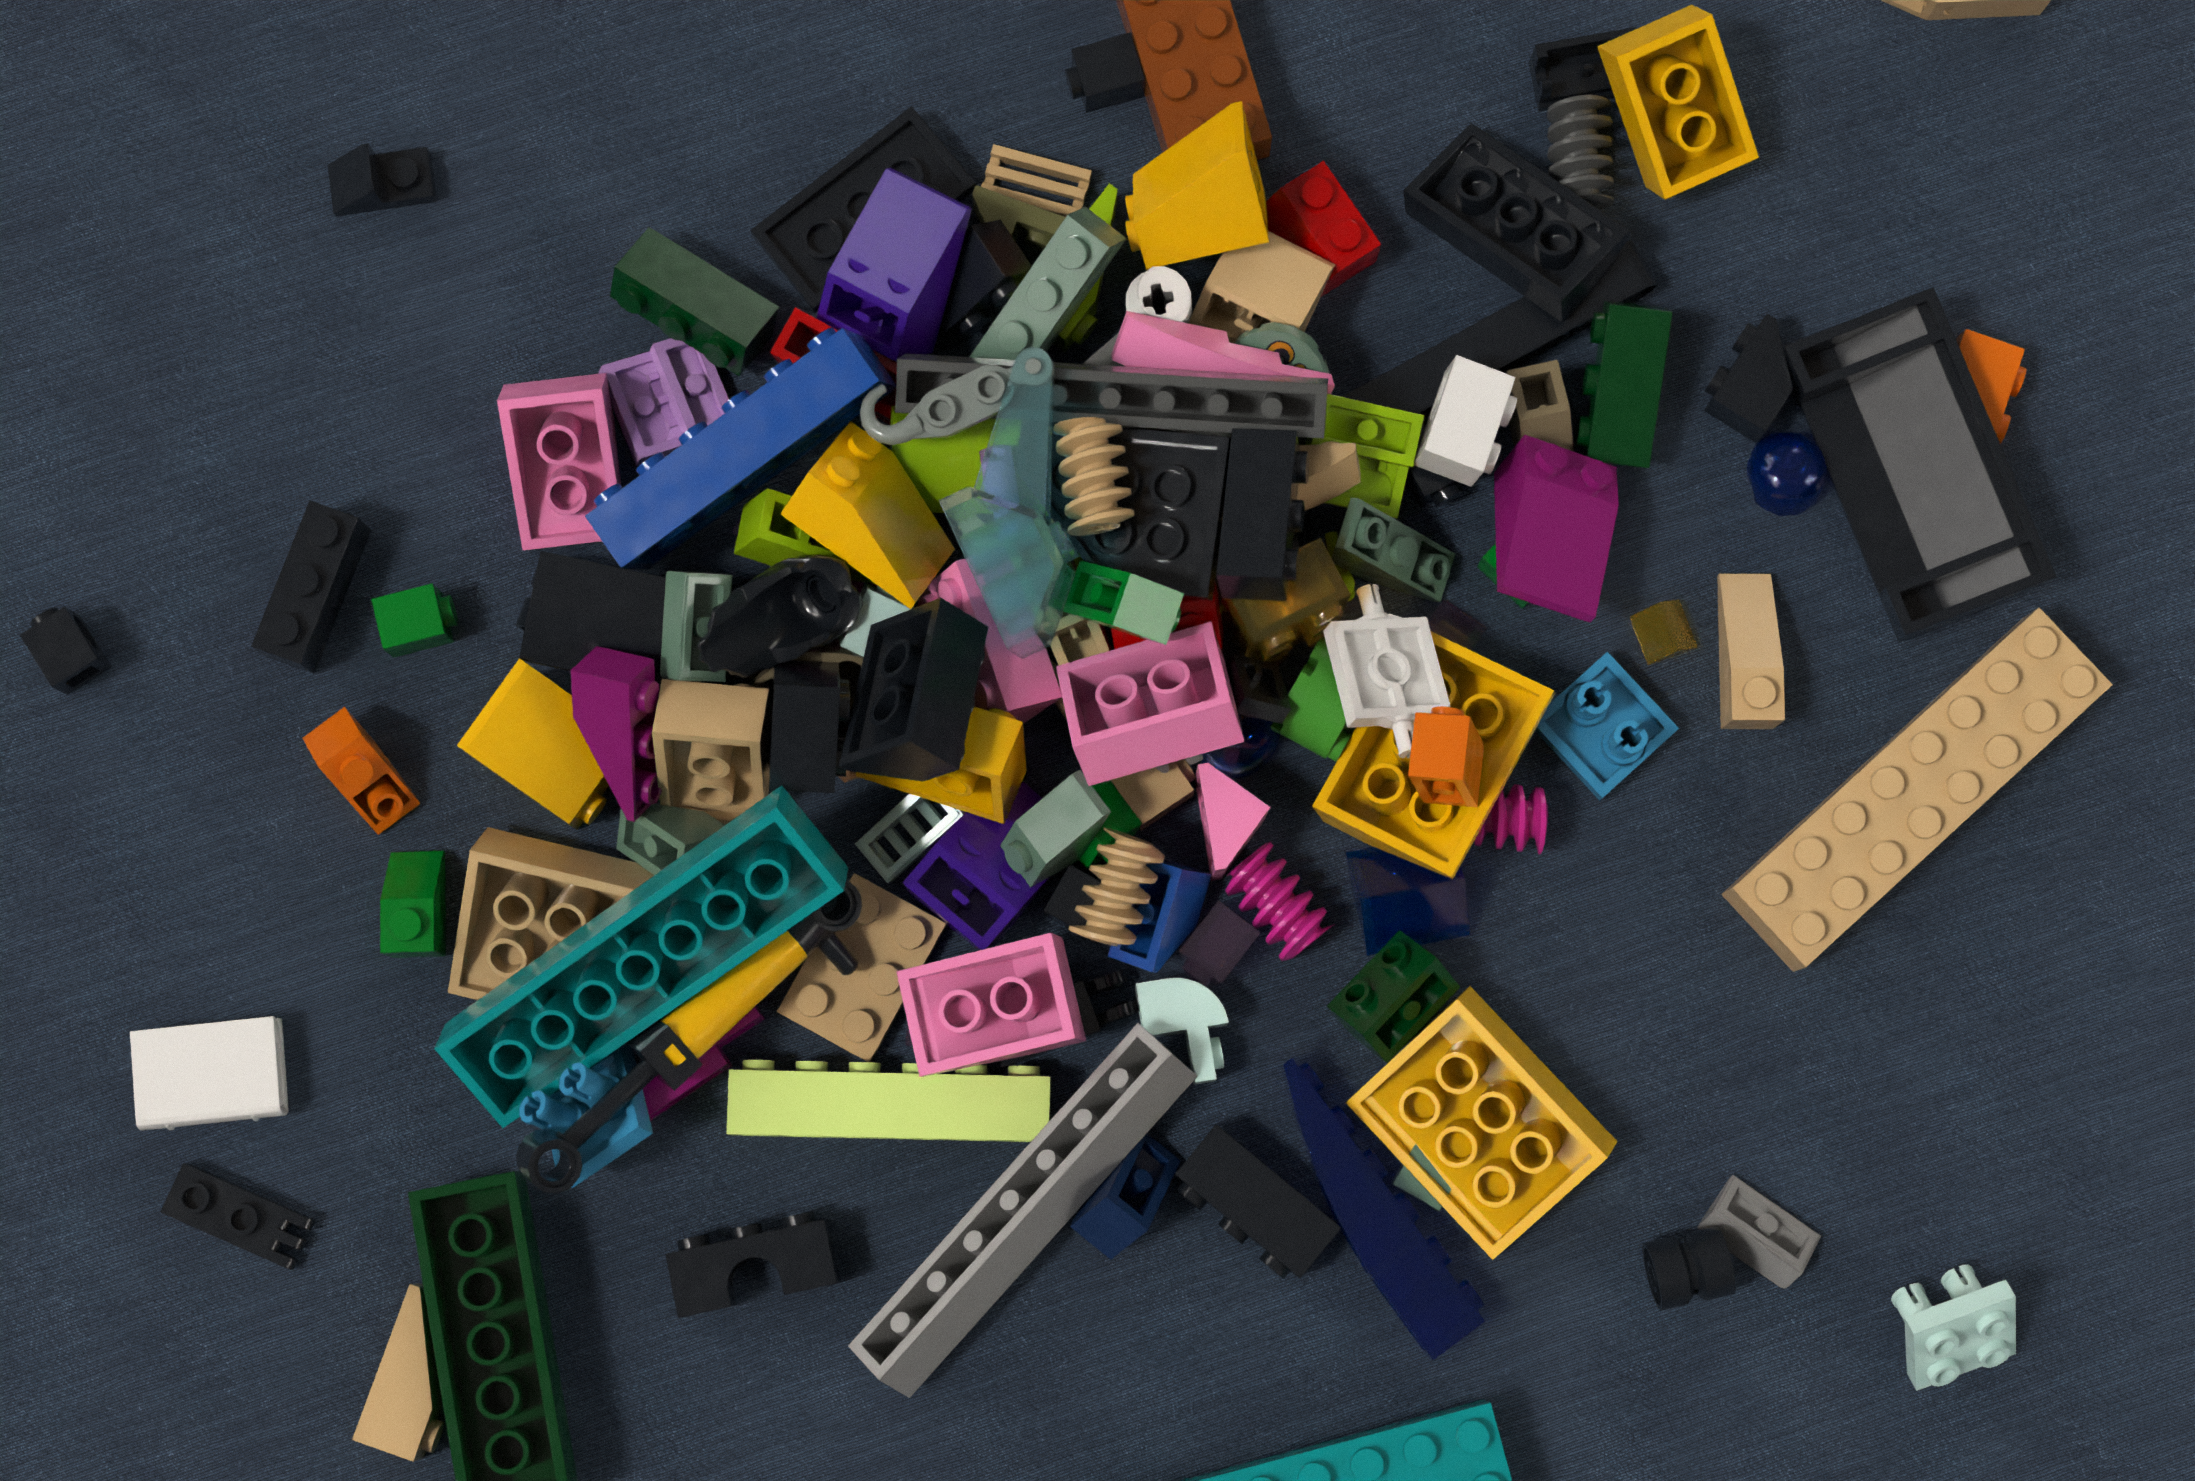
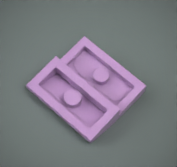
M672 338L652 344L648 352L602 365L599 370V374L607 373L612 407L636 466L657 453L662 452L664 456L669 455L682 445L678 439L689 428L702 421L710 425L724 414L721 407L729 400L715 365L708 361L699 351L682 341Z

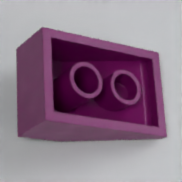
M1524 435L1494 472L1497 592L1591 623L1596 617L1619 507L1617 467L1555 444Z

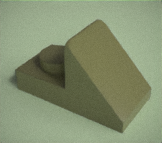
M975 185L972 193L973 208L980 224L1001 219L1015 242L1017 237L1020 236L1024 238V243L1027 246L1040 252L1044 250L1066 218Z

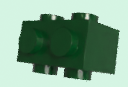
M1399 930L1338 993L1327 1007L1353 1037L1384 1062L1388 1063L1460 986L1434 955Z

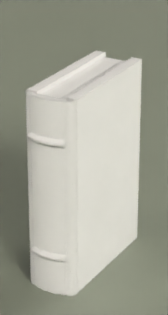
M270 1016L130 1031L136 1126L139 1130L163 1128L174 1130L175 1127L247 1119L258 1121L260 1118L287 1115L289 1109L282 1018Z

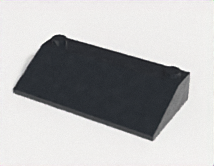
M1934 287L1784 347L1794 393L1899 643L1949 624L2057 577Z

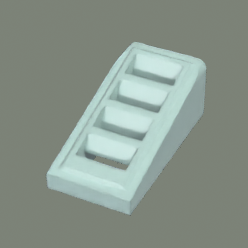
M908 794L862 836L855 845L887 883H891L928 853L940 838L963 816L965 811L940 804L948 813L943 818L927 799ZM916 808L933 827L928 833L911 814ZM899 822L917 842L912 847L894 828ZM882 836H885L901 855L896 862L877 842Z

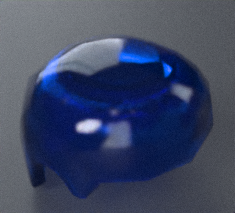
M1799 432L1772 433L1757 442L1747 462L1746 474L1752 486L1756 504L1778 516L1800 515L1817 503L1825 485L1827 468L1823 453L1815 442Z

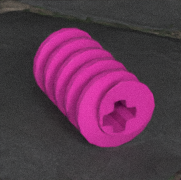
M1514 784L1506 798L1502 790L1474 840L1475 846H1481L1489 832L1493 833L1496 849H1502L1508 835L1514 836L1517 852H1523L1529 838L1535 839L1537 852L1541 855L1545 845L1548 825V804L1544 789L1535 787L1528 800H1526L1523 786L1520 784Z
M1270 841L1254 851L1226 875H1231L1232 879L1227 885L1225 892L1228 896L1241 892L1246 893L1239 904L1240 911L1246 912L1255 908L1259 909L1252 921V925L1255 929L1270 924L1273 926L1265 941L1268 945L1281 941L1286 942L1279 954V959L1283 962L1296 957L1335 924L1324 928L1320 927V923L1327 913L1324 907L1310 912L1307 911L1306 907L1314 895L1311 891L1294 895L1293 890L1300 880L1298 874L1281 879L1279 875L1287 863L1284 858L1267 862L1266 858L1274 846Z

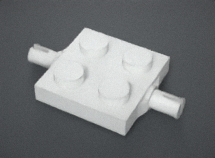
M1367 584L1356 591L1363 616L1356 620L1331 621L1323 630L1347 728L1370 726L1390 728L1395 736L1399 758H1405L1406 756L1410 758L1415 713H1431L1433 707L1451 706L1427 617L1402 618L1385 613L1379 594V586Z

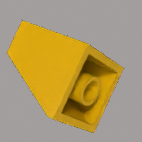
M1242 101L1227 106L1133 174V194L1125 196L1129 221H1126V231L1132 252L1141 250L1146 270L1152 266H1165L1269 242L1265 190Z
M519 658L457 746L486 768L578 830L583 822L589 825L600 814L607 801L602 795L609 784L573 718L572 695Z

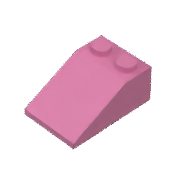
M607 373L503 385L497 399L522 550L601 542L602 540L585 515L597 507L594 499L599 494L615 484H621L615 422Z
M1047 933L896 971L919 1077L1036 1054L1086 1041L1063 937L1056 934Z

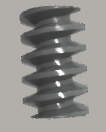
M1591 94L1565 98L1553 103L1547 110V119L1552 124L1548 128L1547 138L1553 144L1547 152V158L1553 163L1549 167L1548 175L1596 208L1604 209L1610 207L1614 203V198L1599 194V190L1612 186L1614 178L1599 174V170L1612 166L1613 158L1598 154V150L1612 146L1613 138L1598 134V130L1611 127L1612 118L1597 114V111L1610 107L1612 102L1603 96Z

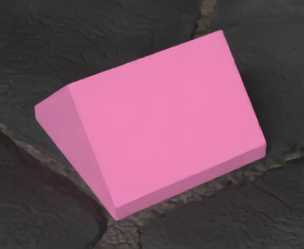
M1203 763L1197 766L1195 785L1209 871L1212 874L1211 881L1223 878L1265 820L1270 807L1210 763Z

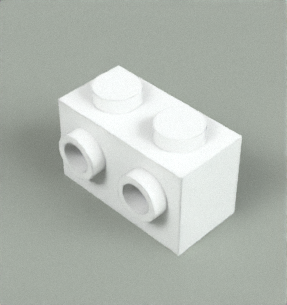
M1456 355L1444 372L1415 456L1414 465L1472 487L1483 472L1491 474L1501 450V445L1494 442L1499 425L1507 427L1517 403V398L1510 395L1516 377Z

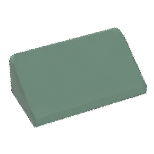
M668 571L666 573L660 675L662 678L683 681L726 682L727 670L711 672L706 663L698 660L700 650L697 645L699 640L708 632L707 624L711 618L713 608L725 602L731 595L732 575Z

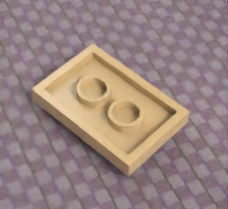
M854 873L849 882L857 888L861 895L862 909L860 916L852 926L846 930L835 932V935L858 960V968L848 976L842 975L818 947L805 960L777 1012L867 1062H872L903 1006L896 971L926 964L947 924Z

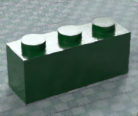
M650 227L647 228L614 267L610 297L616 300L623 309L633 314H639L660 327L668 337L686 343L702 353L712 364L718 367H725L739 377L773 336L779 306Z
M1604 301L1603 312H1594L1590 343L1598 344L1595 364L1586 365L1583 380V395H1590L1588 416L1579 415L1575 435V446L1583 447L1582 455L1604 463L1644 468L1650 467L1673 313L1671 310L1660 307Z

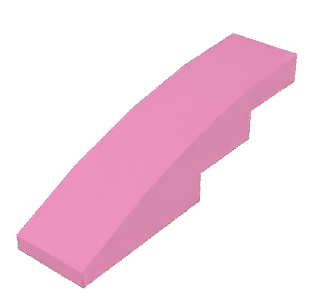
M1126 311L1111 354L1112 361L1126 367L1327 378V394H1332L1335 386L1331 374L1284 365L1278 352L1229 343L1226 331Z

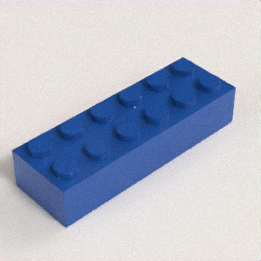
M833 327L824 330L807 344L810 352L795 363L791 359H786L770 369L764 375L767 383L750 395L748 390H744L724 403L721 407L724 414L710 425L702 421L685 431L678 439L682 444L680 447L666 457L660 452L644 461L637 467L636 471L639 476L625 487H622L620 483L615 484L599 494L594 499L597 507L586 514L585 517L620 568L648 570L840 431L850 421L852 422L859 417L862 401L870 390L879 384H883L886 387V393L877 400L876 404L895 391L896 383L864 337L844 328L837 332Z

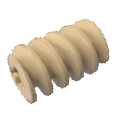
M1097 417L1073 418L1055 424L1053 431L1058 435L1064 436L1057 441L1056 452L1061 456L1068 457L1060 462L1058 467L1059 473L1064 477L1071 478L1063 483L1061 488L1062 494L1067 498L1074 499L1065 506L1064 511L1068 518L1078 520L1068 527L1067 533L1074 536L1095 535L1120 527V522L1135 515L1133 509L1118 507L1117 501L1132 494L1130 488L1115 486L1114 480L1129 473L1127 467L1112 465L1111 459L1126 452L1125 446L1109 444L1108 438L1123 431L1122 425L1106 423L1105 419Z
M1104 827V830L1115 839V843L1098 844L1096 850L1108 859V863L1104 865H1090L1089 870L1101 880L1100 885H1083L1082 891L1090 896L1094 903L1093 905H1076L1075 911L1086 919L1087 922L1086 925H1069L1068 930L1085 938L1111 946L1132 945L1137 937L1125 925L1141 924L1144 918L1132 904H1148L1151 898L1139 884H1154L1158 879L1156 873L1148 868L1146 864L1163 863L1165 855L1153 844L1143 839Z

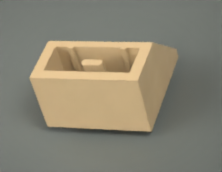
M1268 231V243L1227 251L1221 254L1205 283L1188 324L1226 331L1229 343H1235L1239 335L1248 329L1250 331L1260 328L1261 324L1271 322L1295 326L1305 332L1335 264Z

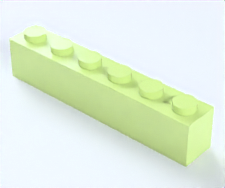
M743 1060L742 1070L729 1069L726 1134L732 1136L1031 1142L1050 1121L1051 1077L1040 1076L1039 1066H1008V1076L987 1075V1065H978L955 1070V1074H934L919 1077L917 1063H903L902 1073H881V1063L849 1062V1072H827L828 1062L796 1061L795 1071L774 1070L775 1061Z

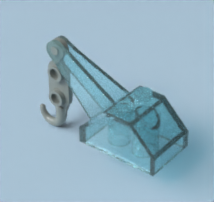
M1036 347L1021 351L1016 357L1013 367L1009 369H1004L997 365H984L929 391L904 420L896 424L885 425L880 423L874 412L877 400L886 393V387L883 384H879L867 393L860 409L861 423L867 434L877 442L888 445L906 443L912 439L951 437L997 415L974 488L968 486L939 500L1006 648L1021 659L1051 646L1076 573L1071 561L1079 557L1077 549L1067 533V529H1063L1059 520L1051 523L1055 365L1044 350Z

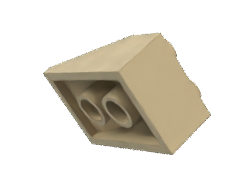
M662 679L652 728L658 788L662 790L659 797L660 805L704 811L726 825L769 794L771 731L769 689L756 688L748 684L722 685L702 683L700 681Z

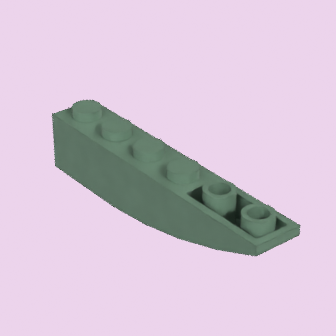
M1087 207L1068 214L970 357L1017 360L1023 352L1029 349H1040L1047 352L1127 238Z

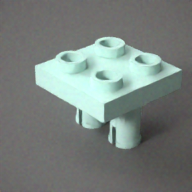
M1959 1266L1962 1278L1958 1276L1953 1268L1947 1271L1941 1278V1283L1944 1289L1948 1291L1951 1300L1935 1306L1931 1305L1922 1284H1909V1289L1913 1294L1911 1297L1905 1287L1895 1291L1891 1301L1905 1322L1907 1375L1916 1391L1931 1385L1944 1386L1954 1381L1963 1373L1979 1367L1991 1368L1998 1366L2006 1361L2009 1356L2016 1354V1296L2006 1279L1982 1288L1972 1266Z

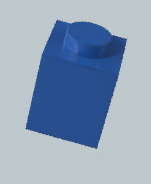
M1164 859L1163 863L1146 864L1148 868L1156 873L1158 879L1154 884H1139L1151 898L1148 904H1132L1144 916L1141 924L1125 925L1137 937L1135 943L1132 945H1118L1117 947L1111 946L1108 953L1110 958L1157 973L1196 927L1212 875Z

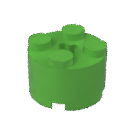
M1321 636L1307 664L1300 672L1288 694L1291 711L1282 724L1273 722L1270 729L1324 759L1328 757L1336 762L1354 728H1347L1326 641Z

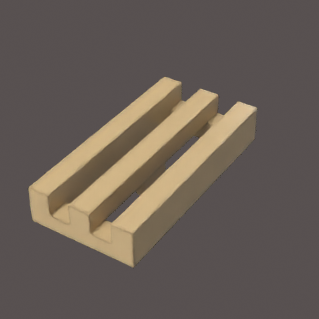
M993 144L990 162L987 164L985 179L981 187L1066 217L1068 214L1083 208L1092 178V170ZM1000 164H1009L1079 184L1078 187L1000 167ZM996 179L1074 199L1072 206L998 187L995 186Z

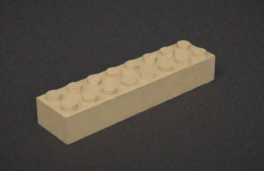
M2040 608L2035 609L2015 624L1721 895L1793 972L1806 968L2113 684Z

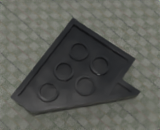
M1023 420L1016 471L1085 562L1138 575L1184 593L1183 598L1213 600L1231 438L1122 427L1123 431L1108 438L1109 444L1125 446L1126 452L1111 459L1112 465L1127 467L1129 473L1114 480L1115 486L1130 488L1132 494L1117 501L1118 507L1133 509L1135 515L1120 522V527L1112 531L1095 535L1074 536L1067 533L1068 527L1078 520L1068 518L1064 511L1065 506L1074 499L1067 498L1062 494L1061 488L1063 483L1071 478L1064 477L1059 473L1058 467L1060 462L1068 457L1061 456L1056 452L1057 441L1064 437L1053 431L1054 425L1058 422Z

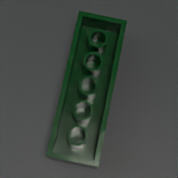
M513 1171L408 1192L455 1480L578 1481L526 1177L521 1172Z

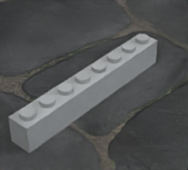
M1137 1023L848 1347L879 1381L910 1398L1196 1079L1197 1075L1144 1027Z

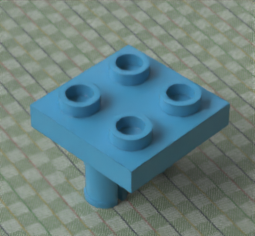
M1607 651L1549 704L1535 732L1600 801L1679 728Z
M624 1044L591 1068H587V1066L580 1062L572 1064V1069L566 1068L561 1074L559 1080L560 1089L547 1096L544 1092L536 1090L532 1092V1097L527 1095L523 1099L519 1108L521 1120L540 1129L556 1132L559 1130L563 1134L637 1065L634 1051L629 1045ZM643 1089L577 1149L581 1155L582 1170L580 1177L572 1188L653 1134ZM552 1149L554 1164L556 1167L559 1163L560 1151L558 1149Z

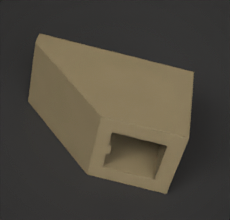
M1558 360L1506 371V374L1516 377L1510 395L1517 398V403L1508 423L1514 447L1524 435H1528L1574 452L1570 406Z

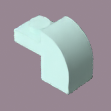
M1166 978L1136 983L1135 992L1141 1026L1154 1037L1185 1033L1191 1071L1197 1075L1193 1085L1214 1082L1217 1079L1215 1069L1224 1068V1059L1220 1038H1210L1208 1029L1227 1026L1229 1023L1226 1011L1218 997L1204 985L1185 978Z

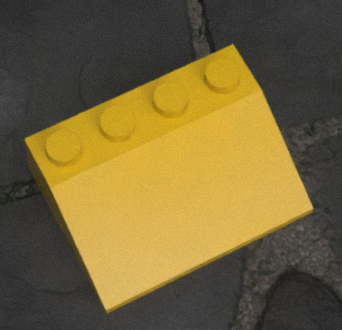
M1431 631L1450 706L1464 711V716L1471 717L1484 743L1478 807L1424 803L1408 777L1410 758H1407V756L1399 758L1393 730L1381 726L1355 728L1312 807L1323 822L1375 848L1454 879L1553 699L1555 691Z
M1471 986L1464 990L1346 1102L1353 1112L1492 1260L1603 1163L1618 1142ZM1415 1144L1451 1188L1449 1194L1410 1155Z

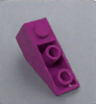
M596 646L571 669L573 718L626 819L635 822L651 804L653 805L658 801L662 792L661 788H658L652 728L660 691L659 684L655 681L654 659Z

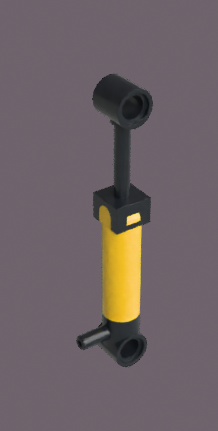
M846 880L845 889L837 895L836 906L831 912L822 914L820 908L669 1012L661 1021L658 1020L629 1040L627 1044L641 1061L563 1134L559 1130L556 1132L541 1129L525 1136L519 1144L516 1154L517 1166L521 1173L543 1192L554 1194L564 1192L572 1187L580 1177L582 1170V1160L580 1152L577 1150L655 1077L674 1091L703 1065L698 1059L818 947L842 975L848 976L858 968L859 962L835 935V932L846 930L859 918L862 900L857 888ZM558 1149L560 1151V1159L557 1166L549 1172H539L538 1162L540 1157L548 1150Z

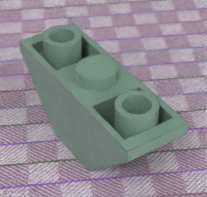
M1351 498L1330 562L1344 570H1349L1351 574L1362 580L1429 601L1441 602L1455 553L1363 500Z

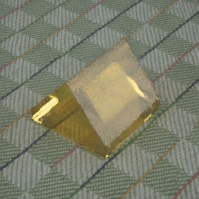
M1679 599L1659 602L1629 617L1648 666L1698 648Z

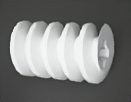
M1152 266L1131 282L1126 293V311L1188 323L1192 316L1191 291L1187 281L1177 271L1165 266ZM1163 300L1166 313L1156 315L1153 302Z

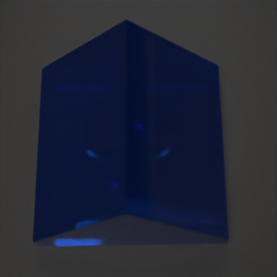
M1375 847L1345 853L1366 956L1377 954L1399 930L1419 945L1470 935L1465 878L1461 866L1454 879H1451Z

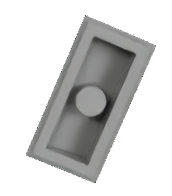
M1734 1175L1728 1179L1698 1225V1230L1718 1226L1731 1254L1783 1289L1789 1287L1802 1275L1821 1238L1820 1234Z

